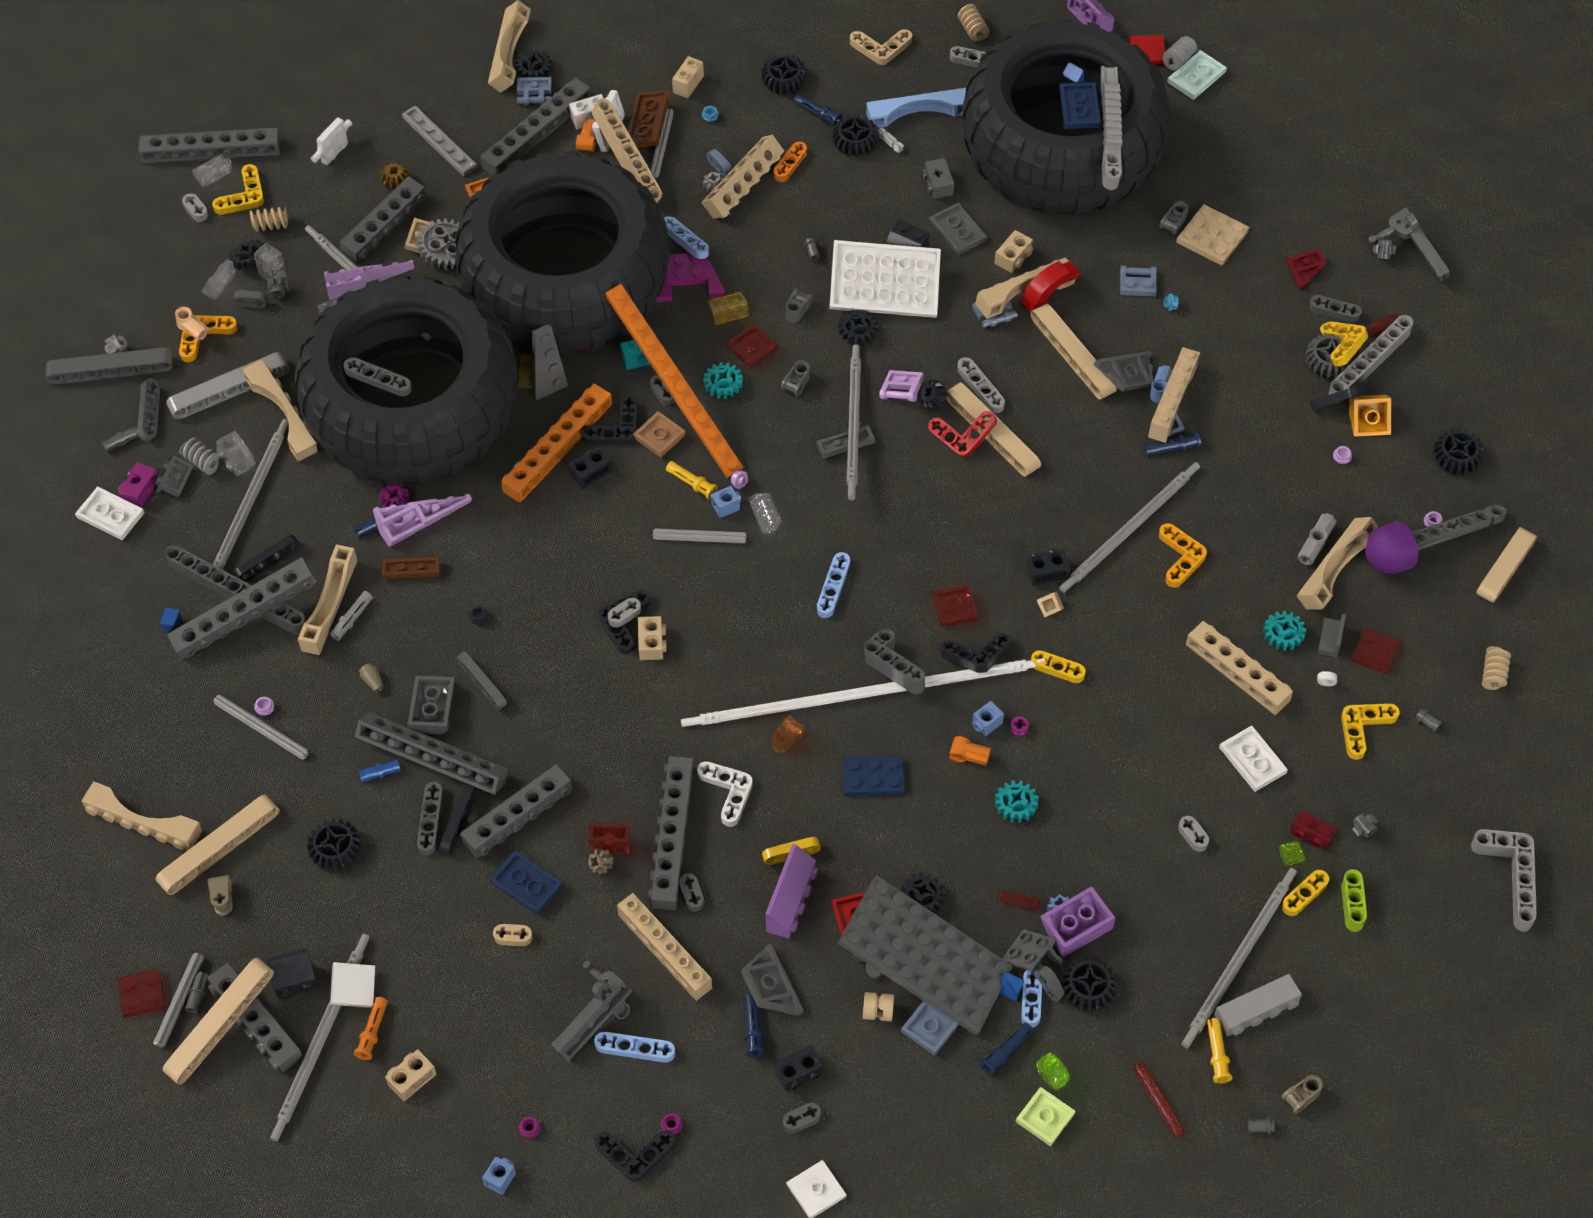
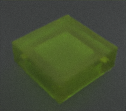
M1299 841L1279 845L1278 849L1285 866L1305 861Z

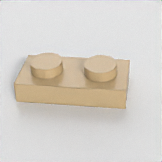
M414 218L404 249L421 253L418 252L417 246L418 233H420L421 228H425V224L430 225V222Z

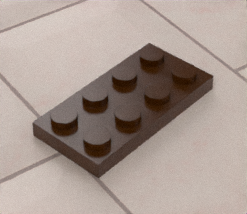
M669 90L637 94L628 128V133L637 148L659 145L671 97Z

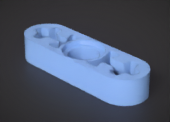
M1026 970L1023 976L1021 1021L1023 1024L1028 1023L1032 1028L1039 1024L1041 1017L1042 985L1036 975L1038 970L1034 972ZM1030 975L1035 977L1034 987H1030ZM1033 993L1038 999L1035 1002H1029L1026 999V995ZM1029 1008H1033L1034 1018L1032 1021L1028 1017Z

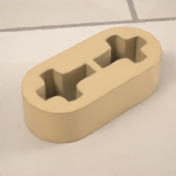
M499 924L493 930L494 940L500 945L527 946L533 939L531 929L525 925ZM502 931H505L506 935H504L503 938H500L499 935L502 933ZM525 932L526 936L524 939H520L522 933Z

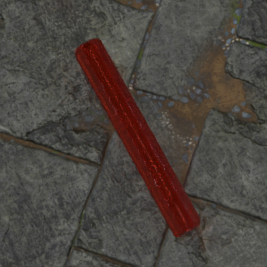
M1139 1063L1134 1066V1072L1174 1138L1183 1136L1185 1133L1184 1128L1145 1064Z

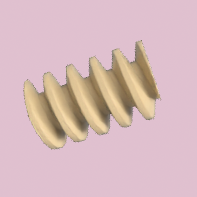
M968 4L959 11L958 18L969 38L976 42L984 40L988 37L990 30L981 14H979L976 5Z
M286 206L284 211L278 207L277 212L271 208L270 213L264 209L263 214L258 209L256 215L250 210L252 227L256 232H259L260 227L263 231H266L267 226L270 230H273L274 225L277 230L280 229L281 224L284 229L288 226Z
M1494 646L1486 649L1482 686L1485 689L1497 690L1507 685V672H1509L1508 666L1510 665L1509 659L1511 658V654L1508 651Z

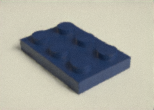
M1095 82L1061 83L1059 90L1064 129L1100 128L1101 122Z
M902 756L843 757L844 796L904 794Z
M516 850L490 879L492 885L537 915L540 914L563 886L561 880Z

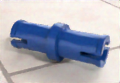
M396 759L384 764L377 763L374 767L359 770L358 773L363 783L378 777L382 779L385 775L399 772L400 767Z

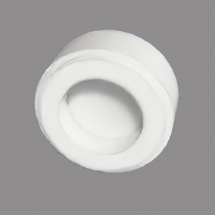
M1320 672L1317 675V682L1322 686H1334L1337 683V675L1332 672Z

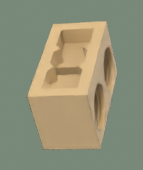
M1015 230L995 252V264L1013 273L1016 268L1021 267L1024 259L1032 254L1033 239Z
M661 616L638 617L640 660L663 659V652H666V640H662V635H666V624H662Z
M417 1049L414 1053H409L400 1065L391 1068L385 1078L389 1087L405 1102L436 1075V1071L430 1061ZM416 1065H422L419 1070L413 1069ZM401 1078L406 1079V1081L402 1084L397 1083V1081Z

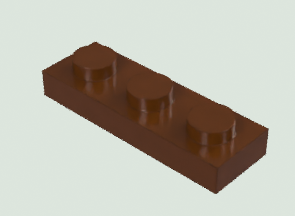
M440 557L382 559L383 579L440 577Z

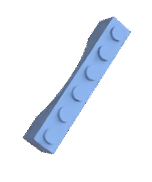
M966 88L867 102L866 114L869 120H873L877 128L887 127L896 119L919 111H936L953 117L962 116Z

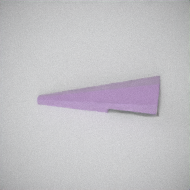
M413 260L399 264L394 262L392 265L385 267L379 264L356 267L346 271L341 269L339 272L332 274L326 271L324 272L329 300L338 298L350 290L354 292L366 287L367 282L377 279L380 282L414 269Z
M469 494L461 497L453 498L451 496L447 497V499L410 502L406 505H390L385 508L376 507L373 509V513L381 536L387 545L391 547L470 503L472 498Z

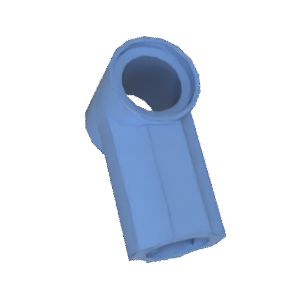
M1169 366L1159 367L1156 377L1152 382L1150 398L1155 403L1160 402L1173 370Z

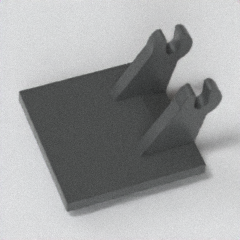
M1023 929L1002 958L1010 965L1031 972L1039 971L1043 968L1040 961L1044 955H1047L1053 963L1057 964L1058 962L1060 966L1064 962L1052 948L1056 942L1054 938Z

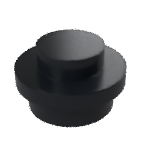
M481 606L473 608L470 612V620L473 624L482 625L489 619L488 611Z

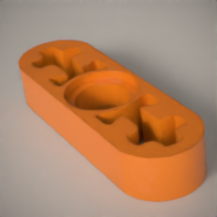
M794 143L774 168V179L776 181H787L807 155L805 143ZM793 160L795 163L787 164L786 161Z

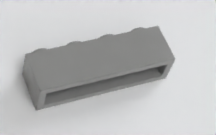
M1287 974L1217 1007L1214 1016L1220 1019L1221 1028L1226 1036L1238 1035L1249 1026L1255 1027L1268 1017L1274 1018L1287 1008L1291 1010L1297 1007L1302 994L1291 976Z

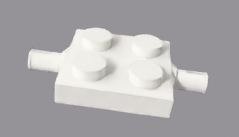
M337 117L316 139L318 145L317 152L311 157V160L316 163L321 158V162L325 165L334 160L337 154L348 144L346 132L352 125V122L349 119L343 122L342 119Z

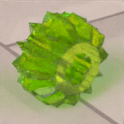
M1048 1053L1036 1062L1038 1074L1051 1089L1058 1090L1070 1081L1068 1069L1055 1054Z

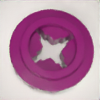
M387 484V487L382 488L379 494L380 503L384 507H389L390 505H398L403 500L406 505L409 500L408 489L402 485ZM395 493H397L398 497L394 496L393 498H391L390 494L394 495Z

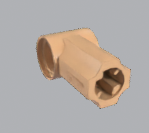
M180 307L176 310L177 327L181 330H186L195 339L203 340L209 332V328L192 315L189 308Z

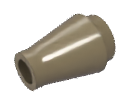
M368 663L361 667L359 670L360 677L372 688L374 693L383 690L384 685L377 666H374L373 663Z

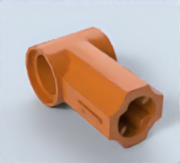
M594 119L584 121L581 134H578L576 139V150L595 151L596 136L592 130V125L595 122Z
M956 736L951 746L949 758L956 762H965L967 760L987 765L991 748L973 744L965 737Z

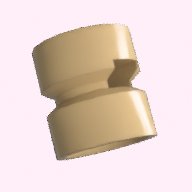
M865 992L863 1019L875 1020L876 1017H879L881 1021H892L894 995L882 994L878 996L877 993Z

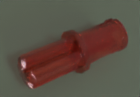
M1392 313L1384 318H1378L1376 322L1365 326L1366 331H1369L1367 332L1368 337L1380 331H1385L1399 316L1396 313Z

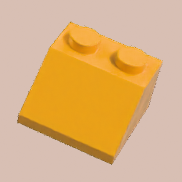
M1369 395L1349 398V415L1353 436L1391 435V398L1389 396Z

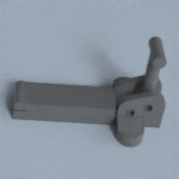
M1407 208L1399 211L1389 219L1390 227L1376 236L1372 235L1369 237L1371 247H1374V244H1377L1379 239H1384L1392 233L1405 240L1411 238L1437 276L1438 281L1441 282L1444 278L1450 277L1449 269L1419 227L1415 216Z
M585 961L583 967L593 978L598 980L592 987L595 997L561 1035L552 1042V1047L568 1062L612 1013L617 1018L624 1019L630 1012V1006L624 1000L631 994L632 990L613 972L606 971L602 973L589 961Z

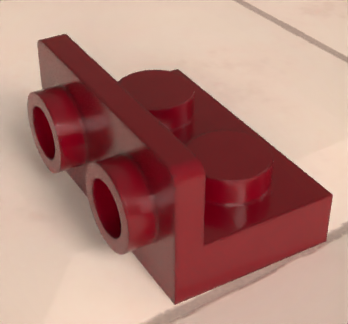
M1300 810L1291 825L1289 833L1293 834L1297 839H1303L1311 843L1316 848L1326 850L1337 828Z

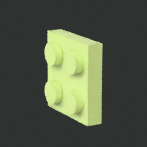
M1040 1087L1016 1118V1123L1049 1146H1052L1075 1115V1110Z

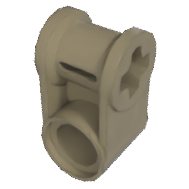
M224 875L209 878L208 887L211 904L218 915L226 916L233 909L230 876Z
M1309 1075L1298 1084L1286 1090L1281 1098L1286 1100L1293 1108L1294 1114H1297L1319 1097L1323 1086L1322 1081L1318 1076ZM1313 1085L1317 1090L1311 1091L1307 1086Z

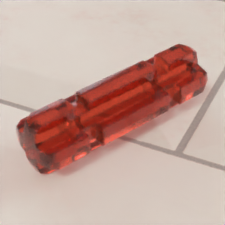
M1001 890L999 895L1000 902L1007 903L1008 901L1012 905L1022 907L1027 905L1031 909L1038 908V897L1031 896L1029 898L1028 895L1014 892L1010 894L1009 891Z

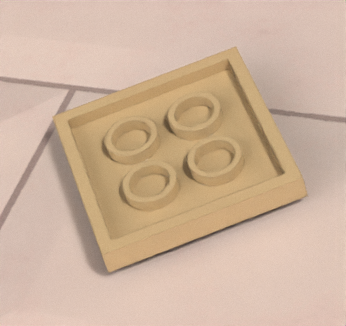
M1203 204L1177 237L1176 243L1223 265L1249 232V227Z

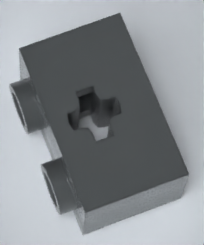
M945 158L925 162L922 176L924 180H927V190L932 194L933 199L954 195V182Z

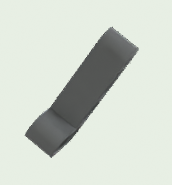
M882 629L864 644L865 662L913 694L924 692L925 672L894 651L895 634L892 630Z

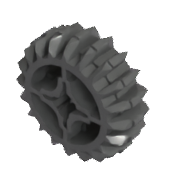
M1325 333L1323 337L1318 335L1316 339L1313 338L1307 346L1305 356L1306 363L1309 364V369H1314V374L1319 372L1321 377L1326 375L1327 378L1333 376L1336 379L1355 360V354L1347 364L1340 367L1334 366L1330 357L1343 339L1339 336L1335 337L1333 334L1328 336Z

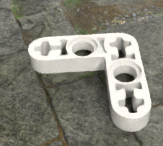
M711 762L700 763L697 767V775L701 781L730 789L721 812V820L728 827L735 826L739 822L753 785L752 777L747 773ZM706 769H709V772H707L706 774H703V771H706ZM722 774L730 775V779L727 781H722L719 777ZM743 780H746L747 783H745L744 786H741L740 782L742 783ZM734 796H740L742 801L740 803H733L731 799ZM731 808L734 809L733 817L727 819V816L731 813Z

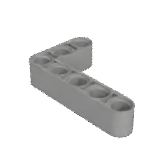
M1478 830L1471 842L1473 852L1479 855L1512 858L1513 923L1519 931L1525 932L1530 930L1536 919L1535 855L1532 836L1518 832ZM1521 917H1525V918H1527L1529 921H1525V920H1523Z

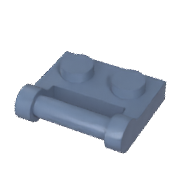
M1121 265L1120 295L1156 296V267L1132 268ZM1126 274H1129V275H1150V278H1146V277H1126Z

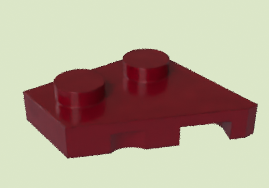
M1319 248L1289 257L1285 261L1299 290L1305 287L1326 265V261Z

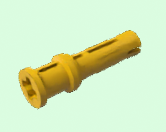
M674 461L668 463L666 467L667 472L691 485L695 492L704 494L708 500H711V494L718 491V486L707 482L704 477H697Z
M1212 1018V1023L1209 1019L1207 1024L1213 1055L1210 1061L1215 1074L1213 1081L1215 1083H1227L1232 1080L1228 1067L1230 1060L1225 1055L1221 1021L1218 1018Z

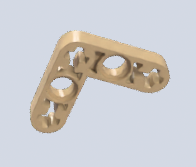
M906 29L897 32L883 45H880L860 31L850 34V45L879 65L889 63L912 43V32ZM896 45L898 48L891 49L890 46ZM872 46L874 49L868 50L866 47Z

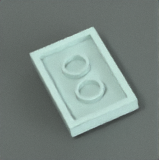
M1200 50L1168 77L1167 83L1194 100L1226 72L1227 67Z

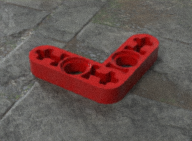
M990 411L982 412L962 436L938 417L930 420L928 427L936 437L954 452L966 458L973 453L995 427L997 418ZM986 417L990 418L991 422L988 423L984 419ZM936 423L940 424V427L944 429L943 433L935 428L934 425ZM981 424L985 428V430H983L978 425ZM974 430H980V436L973 439L971 433ZM949 433L955 434V439L952 442H947L946 440ZM958 442L966 446L967 450L963 451L957 446Z

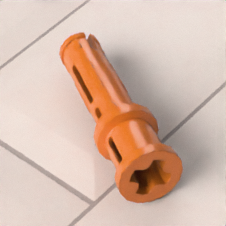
M375 998L365 1031L360 1034L358 1048L354 1050V1055L359 1059H372L371 1052L374 1044L378 1042L377 1032L388 1004V1000L385 998Z

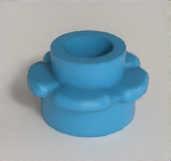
M707 106L702 112L703 119L709 122L715 121L719 115L714 106Z
M1172 293L1168 294L1164 298V307L1168 311L1177 309L1179 304L1178 296Z

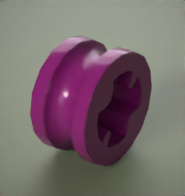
M1017 716L1012 720L1011 732L1014 735L1024 736L1028 732L1029 722L1026 718ZM1018 724H1022L1021 729L1017 728Z

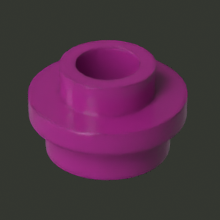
M668 1114L663 1117L661 1128L663 1131H669L675 1135L682 1129V1120L676 1114ZM669 1123L676 1124L673 1128L668 1127Z
M534 1117L524 1118L519 1124V1131L525 1138H534L540 1132V1123ZM528 1126L534 1127L532 1131H527L526 1128Z

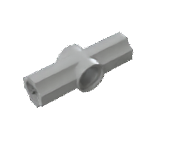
M1328 513L1322 514L1315 527L1310 531L1308 539L1297 556V559L1306 566L1312 565L1319 552L1324 548V544L1337 522L1332 515Z

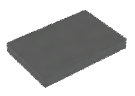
M959 203L929 217L930 223L958 256L988 241L987 235Z

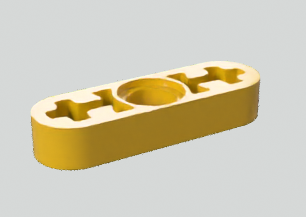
M1035 651L1031 656L1032 662L1036 665L1035 670L1073 683H1080L1085 678V668L1079 663L1044 651ZM1044 658L1045 661L1038 663L1037 659ZM1059 663L1063 666V669L1055 670L1053 665ZM1076 671H1079L1077 676L1073 675Z
M809 837L768 848L762 852L766 865L785 862L792 844L797 845L809 855L815 854L821 849L817 837Z
M1316 870L1285 897L1282 904L1283 912L1289 916H1295L1301 912L1327 887L1329 882L1328 874L1323 870ZM1316 878H1322L1323 881L1318 882L1314 888L1313 884L1315 883ZM1308 889L1311 892V896H1302L1300 890ZM1297 898L1298 902L1296 903V906L1289 908L1288 905L1293 904Z

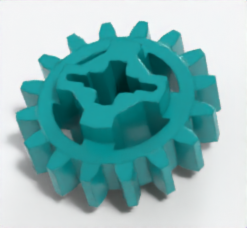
M720 362L719 366L713 364V369L707 368V373H704L703 384L706 392L710 391V396L716 394L717 399L721 396L727 399V395L734 397V392L739 393V388H742L743 376L740 369L736 370L735 365L729 367V363L723 366L722 362Z
M1277 611L1275 616L1269 615L1268 620L1265 621L1263 629L1264 639H1270L1269 645L1275 644L1277 650L1279 647H1283V651H1286L1287 647L1294 650L1295 645L1299 647L1301 641H1304L1306 633L1305 623L1299 622L1300 616L1294 618L1293 612L1287 615L1286 611H1283V614L1280 615Z
M1012 780L1011 785L1004 783V789L999 787L998 794L995 795V807L998 808L997 813H1004L1003 819L1005 820L1010 817L1012 823L1014 819H1017L1019 823H1021L1022 818L1028 821L1029 814L1034 816L1035 809L1038 808V796L1035 795L1036 790H1029L1030 784L1023 786L1022 781L1016 784Z

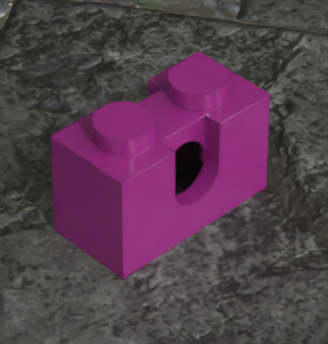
M136 462L134 467L128 472L127 481L122 482L118 487L120 498L142 508L156 486L155 483L158 478L156 469Z

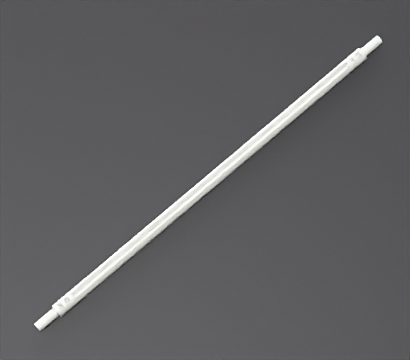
M1024 659L994 665L985 673H977L968 669L925 677V687L1011 674L1013 672L1017 673L1027 671L1029 668H1035L1036 665L1032 660L1026 661ZM1037 659V662L1040 663L1041 661H1045V659ZM891 682L719 712L715 711L713 713L709 712L707 714H700L698 717L681 719L682 727L697 724L703 726L907 690L897 683Z

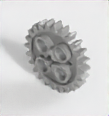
M446 218L444 222L437 219V223L431 221L430 225L425 224V228H421L420 233H418L417 246L418 252H421V257H426L425 262L431 261V266L438 264V268L443 265L445 270H447L448 266L454 269L456 265L455 239L459 222L454 224L453 219L450 223L447 222Z

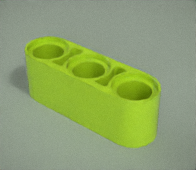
M1352 869L1345 873L1341 883L1345 925L1348 930L1358 932L1364 926L1367 911L1362 874ZM1348 880H1352L1356 884H1351ZM1350 899H1355L1358 902H1352ZM1352 917H1356L1360 921H1355Z

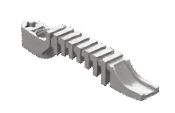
M1101 66V103L1104 114L1102 183L1106 189L1114 190L1118 187L1122 174L1120 84H1118L1117 67L1107 68Z

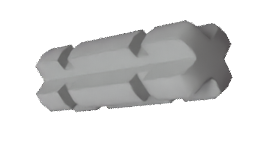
M883 127L878 129L879 138L893 148V150L897 153L904 150V145L887 132L886 129Z

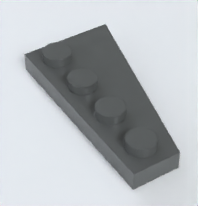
M545 325L532 331V352L534 353L533 398L538 400L567 387L568 383L552 327Z

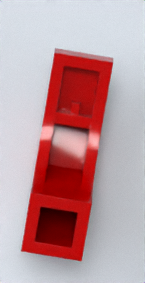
M1057 261L1045 268L1031 281L1024 291L1020 302L1031 313V311L1045 305L1050 295L1059 286L1079 278L1081 272L1071 261L1064 264Z

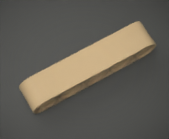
M1519 527L1482 581L1476 594L1494 603L1535 543L1537 536Z

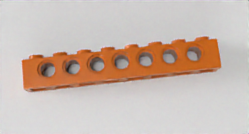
M596 384L587 388L582 397L576 400L567 412L562 414L560 420L550 427L547 434L541 437L537 444L527 451L525 457L515 464L513 470L503 477L501 481L503 492L521 503L582 438L583 429L594 425L611 407V393Z

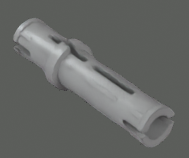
M363 591L348 612L340 617L339 623L330 632V636L333 639L339 641L345 632L353 627V622L373 599L370 593Z

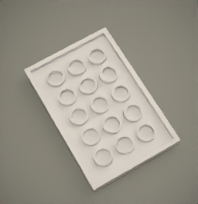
M834 240L829 309L852 311L853 309L858 311L860 309L862 312L936 318L941 249Z

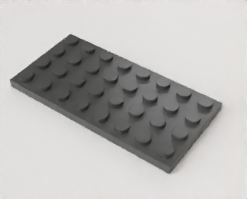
M877 875L871 881L837 943L974 1035L980 1032L1003 987L1001 981L1004 973H1010L1013 967Z

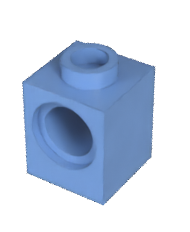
M732 486L711 494V503L719 518L740 510L741 497L737 491L733 490Z
M990 701L973 714L972 725L977 732H981L986 737L1003 724L1004 713Z
M495 1157L482 1177L484 1186L503 1195L516 1175L514 1164L506 1158L500 1159ZM499 1171L506 1172L502 1177L495 1176Z

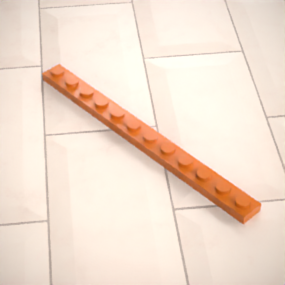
M620 284L606 292V298L726 478L731 477L734 472L742 470L744 467L623 286Z

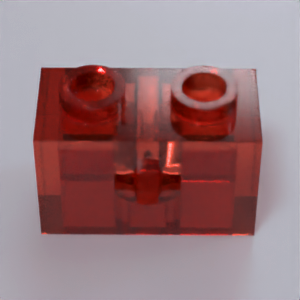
M590 823L588 837L590 852H595V849L609 850V853L630 854L631 826L629 824Z

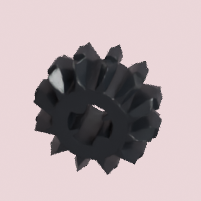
M929 380L927 384L924 383V388L920 390L921 394L918 396L920 404L930 411H939L940 407H944L945 401H948L949 387L940 380Z

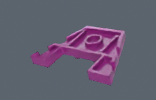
M690 253L670 254L667 278L660 296L656 297V302L672 301L671 286L708 284L709 298L725 297V290L708 257L698 259Z

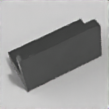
M1342 614L1340 621L1324 618L1317 654L1337 658L1346 614Z

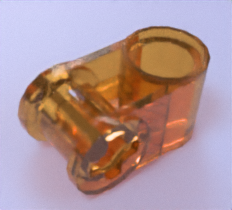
M791 715L787 716L773 733V750L780 754L786 753L803 736L806 731V725L799 724L793 720Z

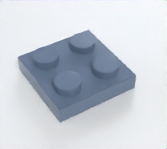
M923 1001L901 1028V1032L933 1055H936L959 1024Z

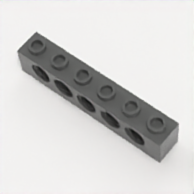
M408 176L340 241V251L356 264L361 259H364L372 248L377 247L383 237H387L391 230L398 226L406 215L412 213L417 204H421L424 201L425 187Z
M557 764L462 831L460 835L463 844L476 858L486 855L492 847L503 843L510 834L518 832L528 821L536 819L543 810L551 808L561 797H566L572 790L571 780ZM548 788H553L552 791H546ZM534 799L538 800L537 802H534V803L530 802L531 800H534ZM516 811H522L520 814H514ZM502 822L506 823V824L503 825V826H499V825H498L499 823H502ZM484 834H490L488 837H482Z
M226 963L207 977L210 983L208 989L214 996L218 995L221 997L238 975ZM255 998L236 1020L238 1026L242 1024L246 1028L243 1031L250 1040L255 1039L257 1042L256 1047L262 1055L266 1053L269 1056L268 1062L275 1070L278 1068L284 1073L302 1060L303 1056L300 1049L261 1002ZM257 1017L255 1021H249L250 1018ZM269 1031L268 1035L261 1036L263 1032ZM276 1046H282L280 1050L273 1051Z

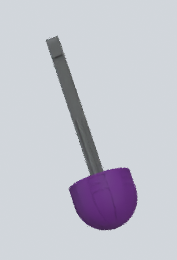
M1492 505L1484 508V510H1477L1411 532L1406 524L1395 521L1378 527L1370 534L1365 549L1366 557L1372 567L1380 572L1389 574L1399 573L1416 565L1418 550L1489 527L1490 524L1501 523L1505 520L1507 511L1503 506Z

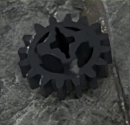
M529 49L528 53L523 51V55H518V59L515 60L518 76H523V78L544 77V75H549V71H552V60L549 54H545L544 50L539 52L538 49L535 51Z
M251 239L250 242L244 241V243L238 244V248H233L234 252L230 253L231 257H229V260L234 269L237 268L239 271L243 268L246 271L247 268L253 269V267L259 266V262H264L263 258L267 257L266 253H268V250L263 241L256 240L254 242Z
M853 309L851 314L846 312L845 317L841 316L838 323L839 335H842L843 340L848 339V343L854 341V344L861 342L864 345L865 340L871 342V337L875 338V332H877V320L874 319L873 314L868 316V311L861 313L860 309L858 312H855Z
M920 872L919 877L912 874V880L908 878L905 880L906 885L901 887V891L933 913L934 908L940 910V904L944 903L945 890H942L943 884L938 883L937 877L931 879L930 873L924 877L923 873Z

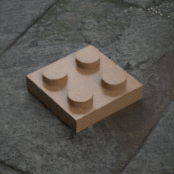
M658 411L633 435L638 442L661 458L686 433L684 429Z

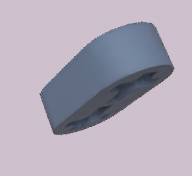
M713 149L706 154L709 163L723 177H726L732 170L731 164L718 150Z

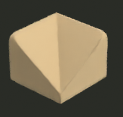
M1057 591L1037 600L1044 618L1064 609Z

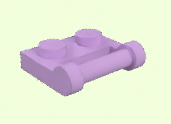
M890 370L880 390V398L908 399L915 402L917 400V393L925 378L924 374L921 372ZM890 389L909 390V392L890 391Z

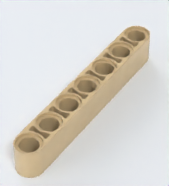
M606 98L599 99L592 110L596 123L620 165L634 174L637 182L646 186L656 203H658L662 197L659 185L612 103Z
M1049 304L1031 311V318L1035 325L1099 400L1117 391V387L1094 366L1093 363L1096 359Z
M960 382L948 390L950 393L947 396L949 404L971 425L982 412H992L963 383ZM996 416L997 423L985 439L1022 476L1026 477L1041 467L1039 458ZM986 417L984 419L988 423L991 422L990 418ZM981 424L978 425L983 430H985V428Z
M261 795L160 871L155 878L157 883L168 895L175 894L274 819L280 809L267 795Z
M254 958L163 1066V1072L178 1085L184 1083L274 975L273 969L260 958Z

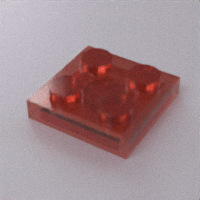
M756 324L751 325L727 342V347L750 369L778 350V345Z
M969 585L932 591V598L940 627L978 620Z
M1363 628L1351 662L1388 675L1401 640Z
M159 969L118 977L121 1009L124 1018L166 1009Z

